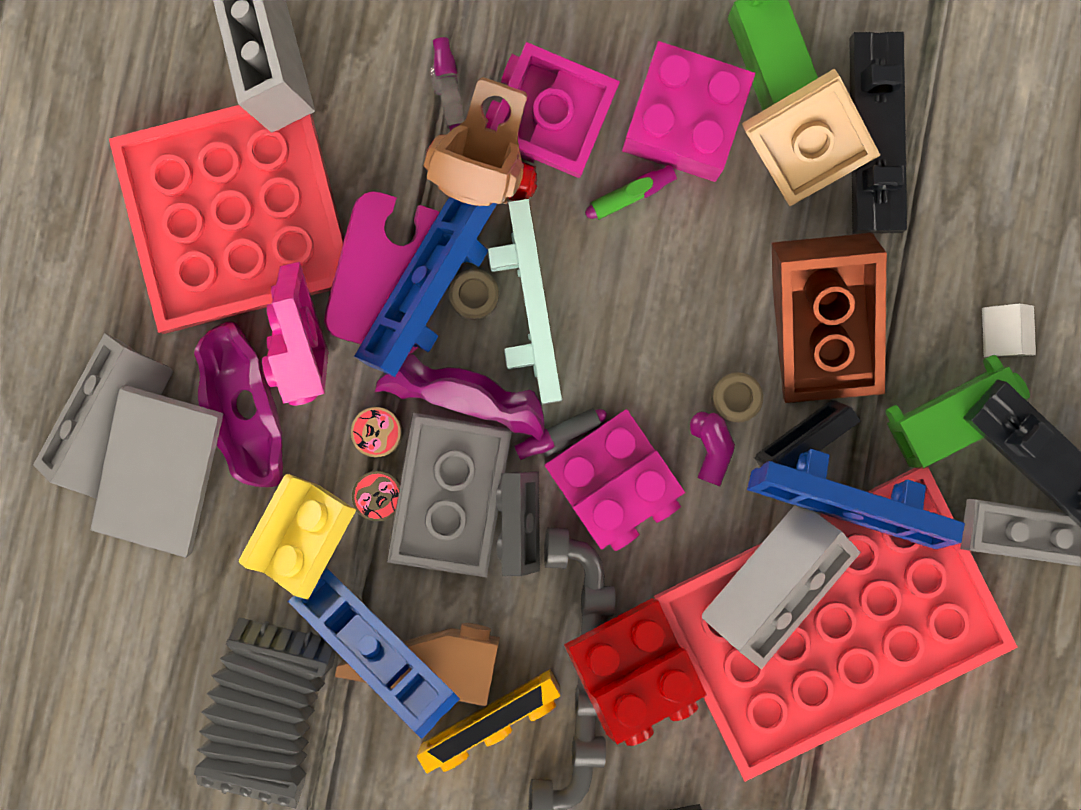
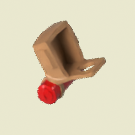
M484 77L480 78L475 86L467 118L448 134L438 135L428 147L424 167L428 170L427 179L437 184L438 189L447 196L475 206H490L492 203L507 204L508 200L518 201L532 197L537 189L536 166L521 161L518 144V131L528 97L527 93ZM490 96L502 97L508 102L511 109L510 118L506 122L500 123L497 131L486 128L488 119L482 110L484 100Z

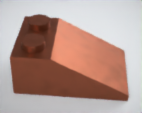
M873 233L772 242L773 296L784 402L792 403L885 394L887 252Z

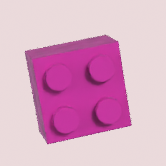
M658 41L622 152L665 166L671 165L674 169L716 182L724 170L756 73Z

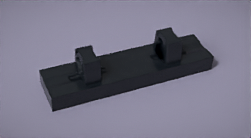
M854 32L849 38L850 97L880 156L851 172L852 234L903 233L907 230L904 32ZM889 84V92L868 93L875 86Z
M997 379L966 413L963 419L1081 527V451L1009 383Z

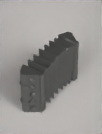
M239 617L226 643L232 651L220 658L226 668L212 675L220 685L210 690L207 695L215 702L201 712L212 722L199 731L209 740L197 749L207 757L196 766L194 775H196L197 784L205 788L221 790L223 794L229 792L243 797L258 799L266 802L268 805L275 803L296 809L306 778L305 771L299 766L307 757V754L302 750L309 743L302 737L310 728L304 720H307L315 711L310 707L318 698L315 692L319 691L325 684L320 677L324 676L333 667L336 651L322 637L313 635L312 632L307 634L270 625L268 621L262 623Z

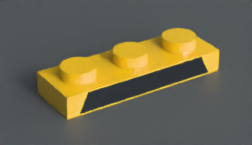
M550 669L421 743L417 758L426 774L438 767L443 772L449 771L469 757L467 750L483 741L486 746L494 745L511 734L513 729L510 725L527 715L530 721H534L552 711L556 707L554 700L561 696L560 685Z

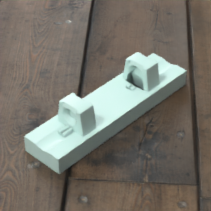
M529 199L508 202L513 233H511L513 244L489 248V264L492 272L519 268L517 273L518 277H521L530 331L528 339L531 341V344L505 348L506 366L509 370L533 366L534 375L538 379L542 405L561 402L562 397Z

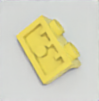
M286 474L245 547L239 563L247 569L265 573L294 596L309 599L356 509L318 484Z

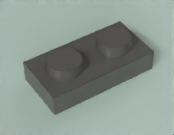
M539 472L501 473V483L497 488L496 503L498 510L502 512V533L497 540V557L502 563V576H524L539 572Z

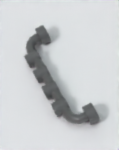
M547 527L544 544L545 568L566 569L568 559L578 561L584 568L585 577L581 594V635L602 625V616L613 617L615 611L614 586H604L603 562L595 549L585 542L569 539V531L566 528ZM579 675L575 692L576 722L575 735L572 741L573 771L571 782L562 790H553L552 780L531 779L528 810H567L580 803L588 793L593 767L604 768L606 740L603 736H595L596 717L598 716Z

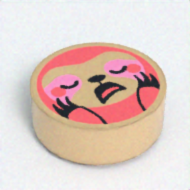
M372 407L363 410L356 416L351 426V438L355 447L361 453L370 457H382L392 453L402 440L403 429L399 418L392 411L385 408Z

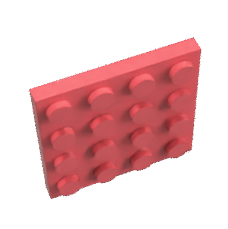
M236 105L109 138L158 333L166 334L266 308L267 304H272L271 286L276 285L280 266L300 262L311 296L331 291L344 243V236L312 113L271 133L241 106Z

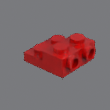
M654 598L564 644L606 735L617 745L625 741L627 746H634L648 740L654 734L652 725L667 717L671 721H680L690 717L698 710L696 701L707 696L686 649L679 646L659 601Z

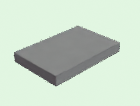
M127 385L120 388L90 530L187 558L193 551L224 413Z
M412 412L387 563L487 578L498 515L496 493L501 483V473H505L512 433L510 429Z

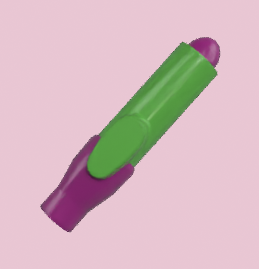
M668 165L660 170L648 172L637 177L636 180L590 202L591 205L585 211L586 217L600 220L642 198H648L667 184L677 180L674 169L671 165Z

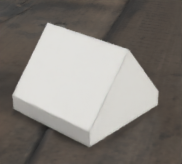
M1011 304L982 308L984 357L996 355L997 357L1036 355L1034 306Z

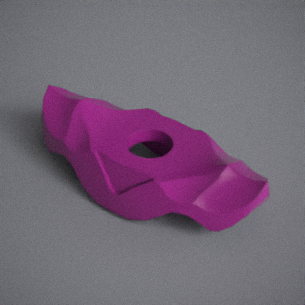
M228 321L208 331L199 340L194 350L200 372L198 405L224 413L216 446L223 453L231 476L251 486L275 487L283 479L282 431L277 407L259 357L240 327L235 322ZM244 390L252 393L257 409L255 415L250 419L244 418L237 409V398Z
M408 354L395 377L383 372L376 382L375 392L386 391L397 395L401 399L422 398L431 404L480 419L496 420L507 426L513 433L529 434L538 441H541L544 434L543 409L541 401L534 391L529 389L521 392H508L486 375L457 367L431 369L423 365L414 354Z

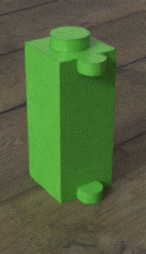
M737 0L734 2L727 19L746 69L756 73L752 85L762 111L818 78L788 0Z
M991 355L983 360L987 372L905 414L901 412L897 405L886 409V415L889 419L887 425L908 466L926 468L984 438L963 417L997 379L1006 381L1024 399H1029V389L1021 376L1012 372L1010 367H1003L999 358L996 355Z

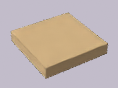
M835 68L742 123L748 137L789 206L794 205L880 156Z

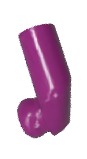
M701 411L696 413L690 422L691 434L701 438L707 450L697 478L720 487L733 456L735 444L725 420L720 415Z

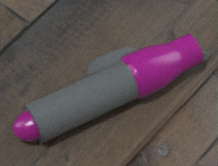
M589 409L548 429L545 428L541 441H538L531 435L525 441L514 445L520 461L538 454L550 456L571 446V439L602 426L601 423L606 419L607 413L603 409Z

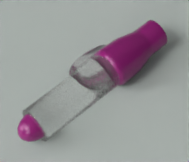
M440 37L433 40L434 66L430 67L433 90L436 95L441 96L446 128L451 131L459 126L465 118L457 79L458 71L450 50L449 39L447 37Z

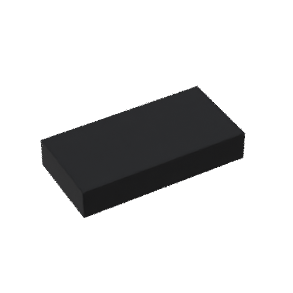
M831 400L757 453L754 459L760 467L766 462L771 461L796 469L801 453L804 454L809 449L821 451L861 422L852 407Z

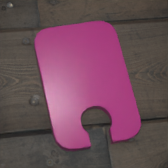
M372 191L362 194L356 200L325 310L324 323L331 335L342 340L362 344L440 212L425 206H417L414 217L415 235L408 244L402 246L392 243L387 238L384 230L385 221L393 212L397 197ZM412 347L409 354L413 353L418 347Z

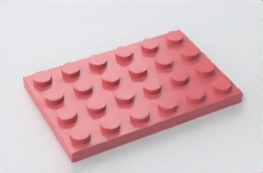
M929 467L913 468L867 491L891 499L895 484L905 480L926 485L923 510L954 519ZM820 514L821 517L841 530L861 553L762 669L741 654L702 619V613L761 544L654 596L659 601L679 646L686 649L707 694V696L703 697L745 782L1018 648L969 550L960 549L961 543L933 549Z

